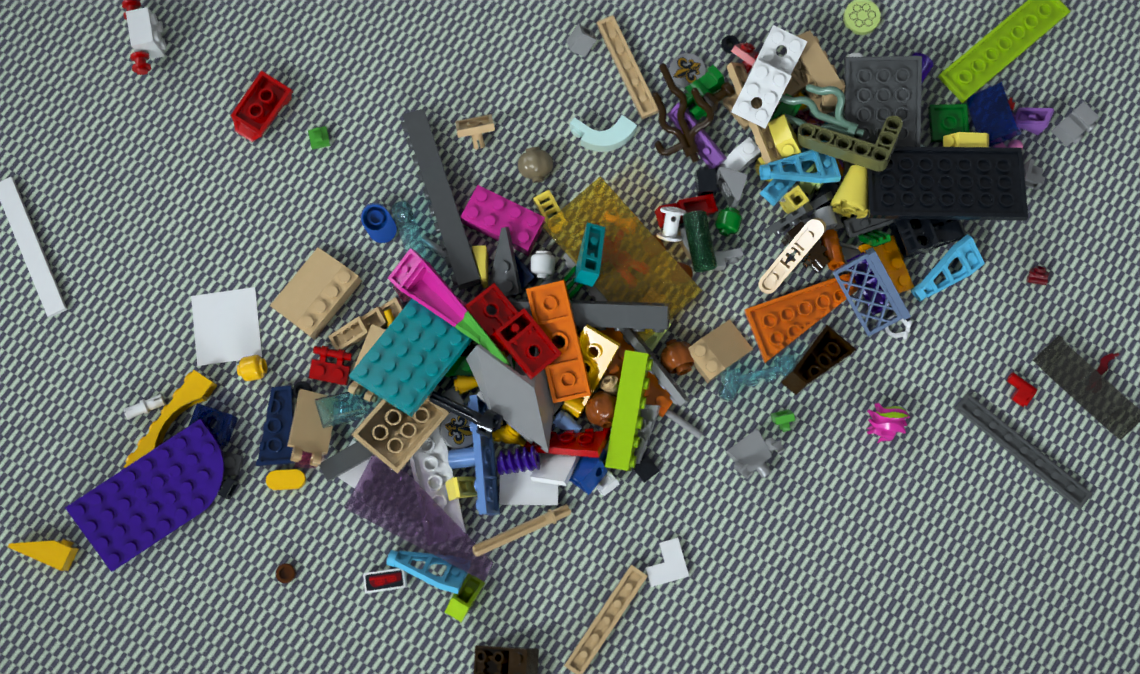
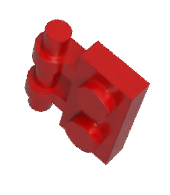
M314 346L313 353L319 354L320 360L312 359L308 378L345 386L348 385L351 366L344 365V360L351 361L353 354L347 353L346 350L329 349L328 346ZM328 356L337 358V363L328 362Z

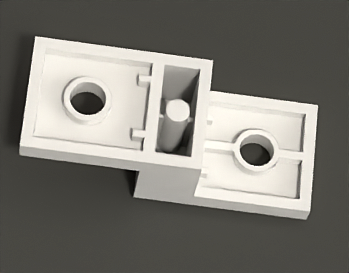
M773 25L731 112L760 127L766 128L807 41ZM778 46H784L787 49L785 56L780 57L776 54ZM755 97H759L762 100L761 107L757 109L751 105V101Z

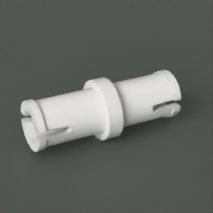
M159 394L147 400L142 399L140 403L124 408L123 411L126 412L124 413L126 418L130 420L143 413L149 414L151 410L165 406L166 402L163 395Z

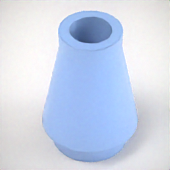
M560 410L552 422L556 425L555 427L564 431L574 430V433H579L582 428L567 411Z

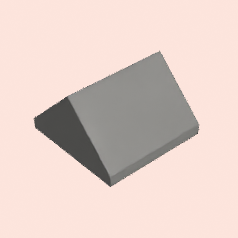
M720 167L716 174L717 186L728 206L736 209L748 174Z

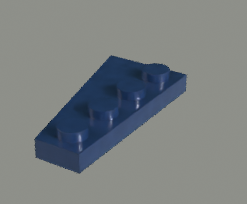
M293 386L272 387L267 408V418L263 427L262 442H260L259 457L256 462L257 467L296 463L290 461L293 447L287 446L294 417Z

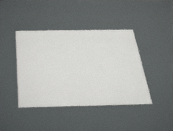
M255 287L191 296L197 366L237 361L251 355L262 357Z

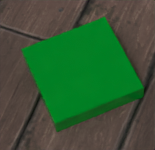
M937 104L928 107L931 142H943V136L969 132L967 104Z

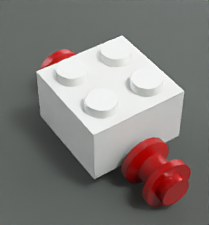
M124 0L122 7L127 11L123 15L128 23L131 46L136 51L130 55V59L135 62L132 65V71L138 75H145L151 70V65L146 62L147 60L165 57L164 49H166V43L161 34L164 32L161 21L157 20L156 14L152 13L148 7L139 9L141 7L139 0Z

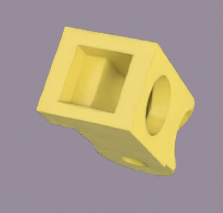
M798 185L783 196L784 199L780 201V205L787 214H790L810 200Z

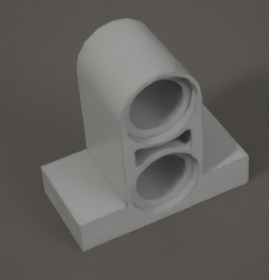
M832 206L822 207L816 210L811 218L802 220L806 224L812 218H820L825 222L826 230L834 229L837 231L843 228L839 214L833 212Z

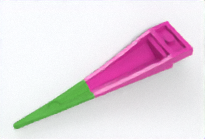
M410 248L388 279L401 292L454 326L504 363L510 364L508 359L431 264L414 249Z

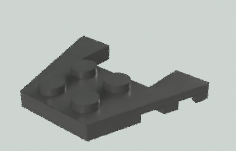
M830 191L764 229L766 235L769 236L774 233L776 236L808 217L807 213L833 199V194Z

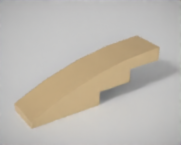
M395 297L383 306L374 308L364 316H358L328 337L335 350H345L366 339L371 324L381 328L387 327L388 322L384 311L391 309L395 319L404 307L399 298Z

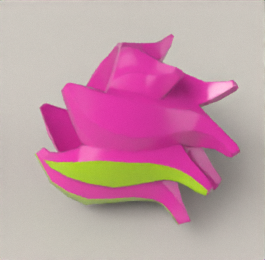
M875 403V412L868 409L867 412L872 417L868 421L872 425L867 428L869 429L867 434L874 433L880 436L877 443L892 441L897 432L906 433L904 426H907L905 419L910 418L904 408L900 406L882 407L880 403Z

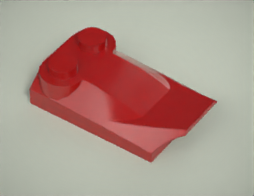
M261 70L230 115L234 122L235 132L252 143L259 137H262L283 106L291 101L293 90Z

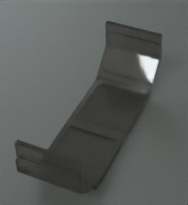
M1057 334L1032 361L1099 423L1121 440L1140 423V409L1078 355L1063 340L1062 336Z

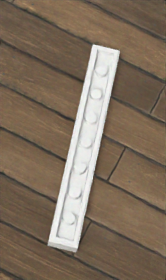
M9 177L0 181L1 204L47 317L51 318L68 309L14 178Z

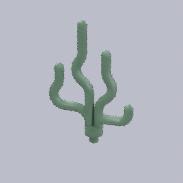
M812 84L806 85L808 92L817 95L834 94L837 97L835 117L820 112L815 102L805 96L790 97L782 94L779 100L790 105H807L815 118L830 123L820 127L851 137H855V135L863 137L865 130L858 128L859 124L847 121L843 117L842 111L845 105V95L837 87L828 86L822 88ZM785 114L790 124L800 127V125L806 123L800 118Z

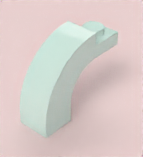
M622 115L610 129L597 131L574 117L570 122V130L574 136L582 137L581 146L596 152H608L625 145L636 133L637 125Z

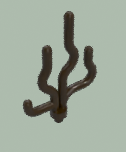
M661 63L659 68L672 94L680 99L677 119L682 131L668 125L666 122L667 112L659 93L654 92L652 97L659 110L658 120L661 128L667 133L675 135L679 140V143L668 149L663 147L661 141H656V150L663 156H670L683 149L686 158H691L692 162L696 163L700 161L697 155L700 151L696 144L695 136L700 130L712 123L714 119L713 109L710 104L702 99L699 90L693 88L691 93L700 108L705 110L707 116L705 120L696 124L690 130L684 117L688 103L687 97L682 90L676 87L666 64Z

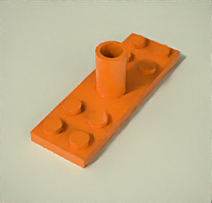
M565 280L527 288L526 291L533 319L562 353L545 368L553 403L592 395ZM559 336L565 339V345L560 343Z

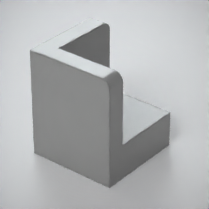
M579 23L566 40L569 49L583 57L587 55L597 41L594 32Z
M1030 159L1024 164L1025 186L1037 190L1045 181V177H1042L1043 168L1034 166V159Z

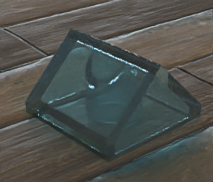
M349 392L315 399L323 428L359 420L367 414V408L356 395Z

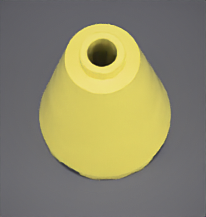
M856 164L849 168L830 203L833 212L849 218L851 214L857 215V219L865 218L868 215L867 168Z

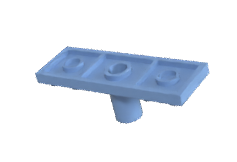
M469 395L468 408L483 415L488 410L487 404L477 395ZM470 422L469 427L473 435V447L450 450L448 453L449 465L451 469L475 467L476 479L474 487L477 491L476 509L479 511V515H500L494 440L492 434L490 439L478 434V425Z

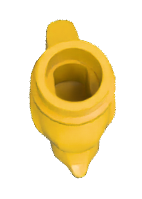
M508 424L502 425L499 430L492 433V438L496 442L502 441L506 444H518L522 447L526 443L521 435Z

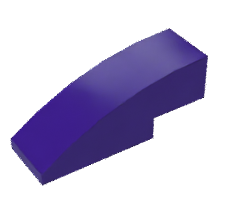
M864 252L861 253V254H859V255H857V256H855V257H853V258H850V259L846 260L847 263L850 262L851 260H853V259H855V258H857V257L863 255ZM866 259L858 263L856 270L867 271L869 264ZM855 273L854 278L857 284L862 285L865 275ZM868 276L865 286L875 288L877 279ZM864 289L862 294L864 299L871 301L874 291ZM877 292L874 302L884 304L885 294ZM873 305L871 309L872 315L880 313L883 307Z

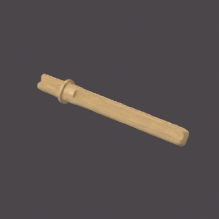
M567 504L554 510L549 509L547 513L474 545L472 547L473 553L478 557L551 523L556 524L558 520L571 515V510Z

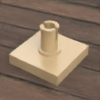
M491 114L455 121L458 138L471 135L474 149H479L477 140H479L480 148L485 147L482 133L495 131Z

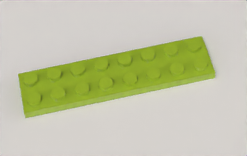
M1027 0L940 73L938 78L964 103L1071 11L1060 0Z

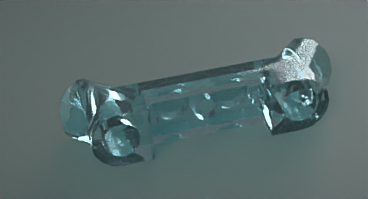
M399 201L393 204L391 210L406 253L412 248L430 263L409 202Z
M794 355L778 357L774 360V367L741 375L739 368L721 373L722 385L718 390L719 396L726 401H732L742 385L746 384L747 387L757 385L760 380L765 379L766 382L776 380V376L782 375L785 377L795 364Z

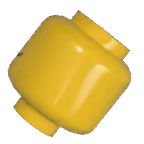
M259 355L243 357L240 359L239 365H237L238 375L248 382L262 379L268 370L266 360Z

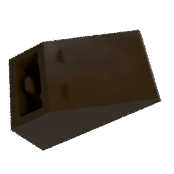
M475 646L474 674H538L539 648Z

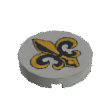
M684 53L672 60L669 72L675 85L685 89L693 81L702 77L706 72V68L700 57L691 53Z
M450 412L439 426L440 436L445 441L444 443L453 449L470 446L473 443V435L469 427L470 421Z

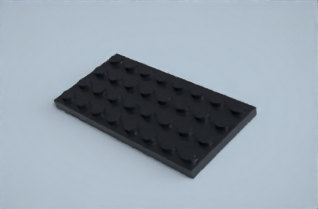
M895 146L885 170L878 172L867 168L869 218L1026 221L1028 219L1022 148Z

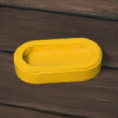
M298 469L274 470L266 477V484L272 490L300 489L306 483L305 474Z

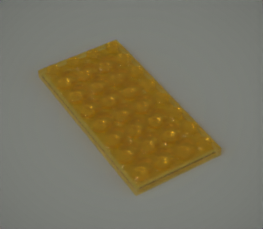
M601 176L543 225L544 230L575 265H577L587 222L606 227L600 275L594 286L607 301L670 303L671 319L702 292L700 287ZM645 329L643 332L636 333L645 342L655 332H653V329Z

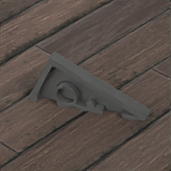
M509 227L501 228L489 286L495 283L505 296L522 293Z

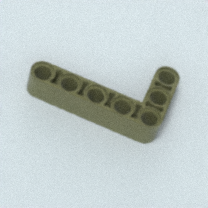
M898 116L888 117L876 144L810 123L800 125L797 141L804 148L879 172L885 170L901 134L903 121Z

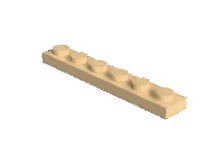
M614 15L598 21L597 27L641 120L657 114L659 110Z
M731 62L726 67L735 87V92L739 96L748 74L743 63ZM757 97L753 98L751 101L752 107L755 109L760 108ZM748 121L765 164L782 159L775 146L768 124L766 128H763Z
M630 565L564 664L566 668L575 674H583L648 577L646 574Z

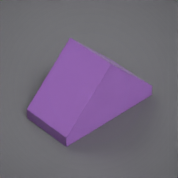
M1019 107L1012 124L1035 135H1039L1048 127L1054 109Z

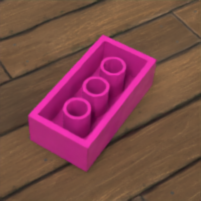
M479 185L474 190L460 217L462 224L499 241L501 228L509 227L513 249L527 256L531 253L546 224L545 217Z

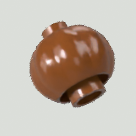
M676 339L666 343V347L661 352L660 359L661 364L669 373L681 376L692 370L691 367L694 365V360L688 349L691 344L685 341H677Z
M604 391L595 393L585 406L588 421L602 428L611 427L617 397Z

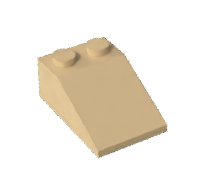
M730 319L688 348L694 360L693 366L707 384L753 350Z

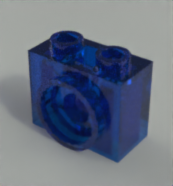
M197 403L188 426L202 418L220 446L228 447L238 417ZM216 419V426L210 428V421Z

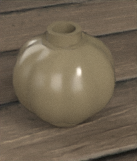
M540 147L527 148L526 152L518 160V170L522 176L531 179L533 183L543 182V178L550 174L553 168V160L549 153L541 150Z

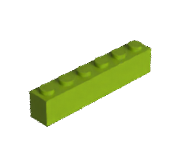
M625 350L605 467L631 471L636 465L634 451L635 448H638L640 437L637 436L638 428L641 429L643 424V417L640 416L642 409H645L646 406L644 393L645 390H648L650 378H647L648 370H652L653 359H650L651 355L648 353Z

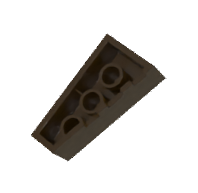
M826 325L813 338L781 383L797 395L845 361L857 349Z

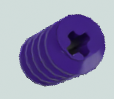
M531 446L530 452H528L526 447H523L522 453H520L519 448H516L515 454L512 453L511 449H508L507 455H505L503 450H500V456L497 458L498 472L500 475H503L504 473L511 474L512 471L514 473L519 471L526 472L527 468L529 471H534L535 468L540 470L539 454L534 446Z

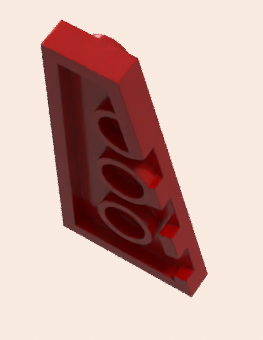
M610 427L603 428V431H594L593 428L585 429V432L574 433V430H568L562 434L551 432L548 454L599 458L611 434ZM526 441L524 445L528 452H530L531 446H534L538 453H546L534 441L532 444Z

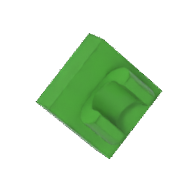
M326 126L308 130L313 150L331 146Z
M787 409L770 414L772 422L779 425L782 432L791 430L789 422L795 421L794 413L791 410Z

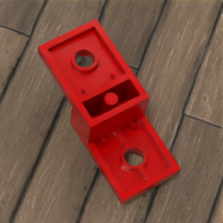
M495 283L465 305V308L500 351L503 352L506 349L530 379L534 378L562 354L526 309L523 308L518 312ZM487 306H494L496 314H488L486 311ZM531 346H535L538 349V356H532L529 353Z

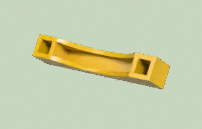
M195 370L189 372L184 378V384L181 388H178L173 393L171 402L166 404L161 410L158 420H155L150 425L148 434L139 440L135 452L127 457L124 468L161 445L166 432L175 419L188 408L207 401L217 387V384Z

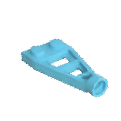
M813 150L773 161L766 165H760L759 167L761 180L781 179L812 183L840 182L841 179L836 159ZM809 160L814 161L817 172L803 171L801 163ZM794 164L797 173L784 172L783 166Z
M967 234L954 244L924 280L911 289V293L918 301L921 302L926 297L928 298L961 281L985 264L973 238ZM958 257L962 268L951 274L948 266ZM942 271L946 279L935 285L933 280Z
M391 550L387 558V565L398 567L438 589L458 594L471 567V561L452 555ZM412 560L426 562L423 569L410 565ZM441 564L447 566L443 576L438 577L428 571L430 566Z

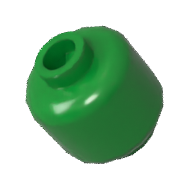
M726 207L719 212L715 227L721 235L729 237L730 234L738 233L742 216L737 209Z

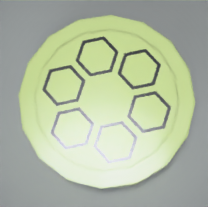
M853 0L844 11L843 21L845 26L853 31V33L866 35L877 28L881 13L876 4L870 0Z

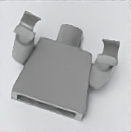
M755 429L725 453L735 462L734 469L748 479L755 469L762 478L770 474L772 471L765 462L772 457L771 453L773 450H777L778 454L786 450L782 446L781 440L776 441L773 438H767L764 441L759 430Z

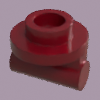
M1042 266L1030 268L1026 282L1047 285L1049 272Z

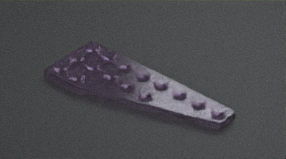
M372 455L345 509L485 581L494 562L486 554L478 557L474 555L472 547L476 543L409 473L403 470L396 473L379 458Z

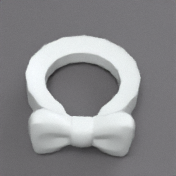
M900 320L906 326V330L901 333L891 332L889 326L885 328L889 336L893 338L903 337L904 340H907L912 321Z

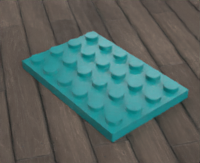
M411 299L349 374V377L412 417L471 343L472 339L414 299Z

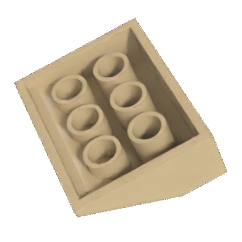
M317 247L271 303L270 307L315 340L360 285L362 280L341 262Z
M428 396L411 417L382 399L351 436L393 471L398 473L449 412L429 401L430 396Z

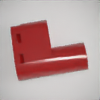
M1014 372L1006 380L1017 388L1011 396V400L1022 407L1029 404L1038 390Z

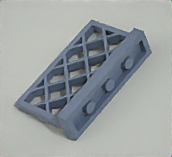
M873 247L866 250V253L832 271L868 337L901 319L906 320L911 317ZM866 259L869 264L867 271L856 270L858 263ZM844 270L852 272L849 282L841 280L838 274ZM855 273L865 275L862 285L852 283ZM868 276L877 279L875 288L865 286ZM851 286L861 288L858 298L849 295ZM864 289L874 291L871 301L861 299ZM877 292L886 295L884 304L874 302ZM860 302L870 304L867 314L857 310ZM873 305L883 307L880 317L870 315ZM886 308L894 310L897 315L891 319L883 318ZM868 318L878 320L877 326L871 330L866 326Z

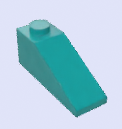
M587 222L577 260L574 282L593 287L599 277L606 227Z

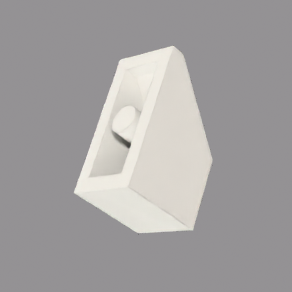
M749 137L726 157L727 159L719 168L725 167L741 172L759 158L761 154L760 149Z

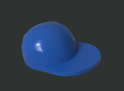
M370 203L363 208L361 221L371 239L378 243L391 241L396 235L397 227L386 207L380 203Z

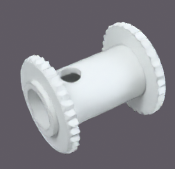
M662 207L660 211L666 213L663 233H657L656 236L659 239L670 242L682 241L683 238L677 235L680 216L687 215V212L677 207Z

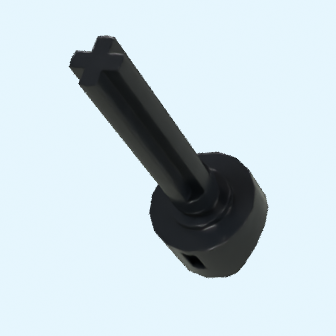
M435 391L429 397L431 403L478 425L477 433L488 439L502 425L503 417L489 409L482 415Z

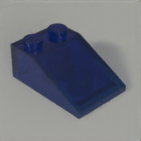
M1002 82L975 93L966 100L976 133L989 134V147L1022 134Z

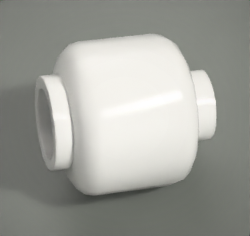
M536 251V254L531 256V272L537 274V278L547 279L548 275L554 274V255H551L550 251Z

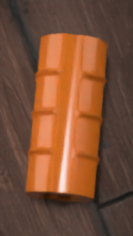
M834 229L826 230L821 237V244L827 248L825 255L830 260L828 263L830 270H835L846 264L839 242L840 239L838 238L837 231Z

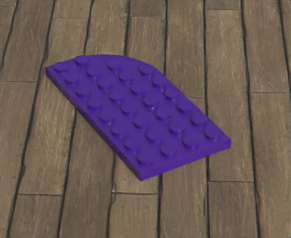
M200 418L66 506L65 509L110 571L113 572L205 511L219 493L224 478L225 463L221 446L203 419Z

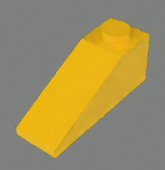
M62 539V541L9 543L8 548L60 571H69L79 548L73 546V542Z

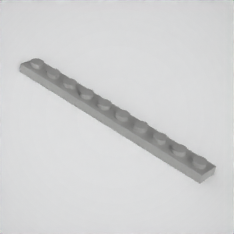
M568 251L563 257L566 260V266L571 270L577 265L578 257L574 252ZM597 281L593 287L586 285L589 289L588 294L592 299L612 301ZM626 328L625 331H621L624 334L622 336L629 345L632 344L635 352L651 355L650 359H653L652 370L648 371L652 375L655 374L659 379L658 383L664 390H668L671 394L669 397L672 402L679 406L687 404L690 399L637 332L633 331V328Z

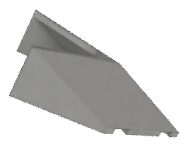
M476 345L466 360L488 409L500 414L509 426L528 440H533L539 444L541 449L548 453L555 403L552 401L545 369L530 379L528 375L522 376L483 346ZM531 346L535 356H538V349L535 346Z

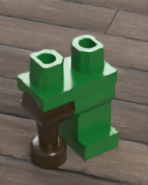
M712 65L708 68L707 73L693 81L691 85L686 86V93H684L688 101L687 107L691 104L695 105L689 111L698 120L703 116L706 118L707 114L695 102L691 93L693 88L699 90L702 99L710 104L713 112L717 111L718 103L725 96L731 97L734 95L735 90L728 81H724V75Z

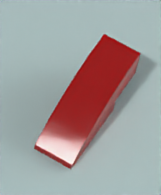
M708 194L659 206L655 210V215L661 229L664 227L666 214L660 211L662 207H677L685 210L687 215L680 216L679 224L718 212L713 194Z

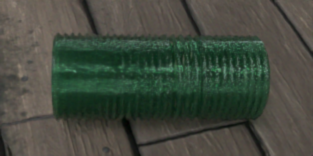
M697 210L684 214L682 218L693 271L705 272L717 268L718 265L706 211Z

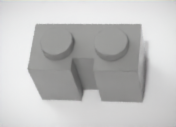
M1083 102L1051 132L1066 147L1072 142L1077 144L1084 137L1082 133L1084 131L1089 133L1096 126L1094 122L1100 117Z

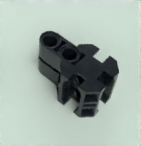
M894 219L893 223L889 224L902 260H907L918 254H925L938 247L961 240L966 236L961 220L951 222L953 220Z

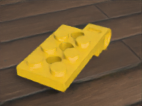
M588 324L584 327L579 341L584 362L590 366V371L587 372L592 395L567 400L562 406L563 410L578 419L583 414L587 401L593 396L621 345ZM590 347L598 349V356L590 353Z

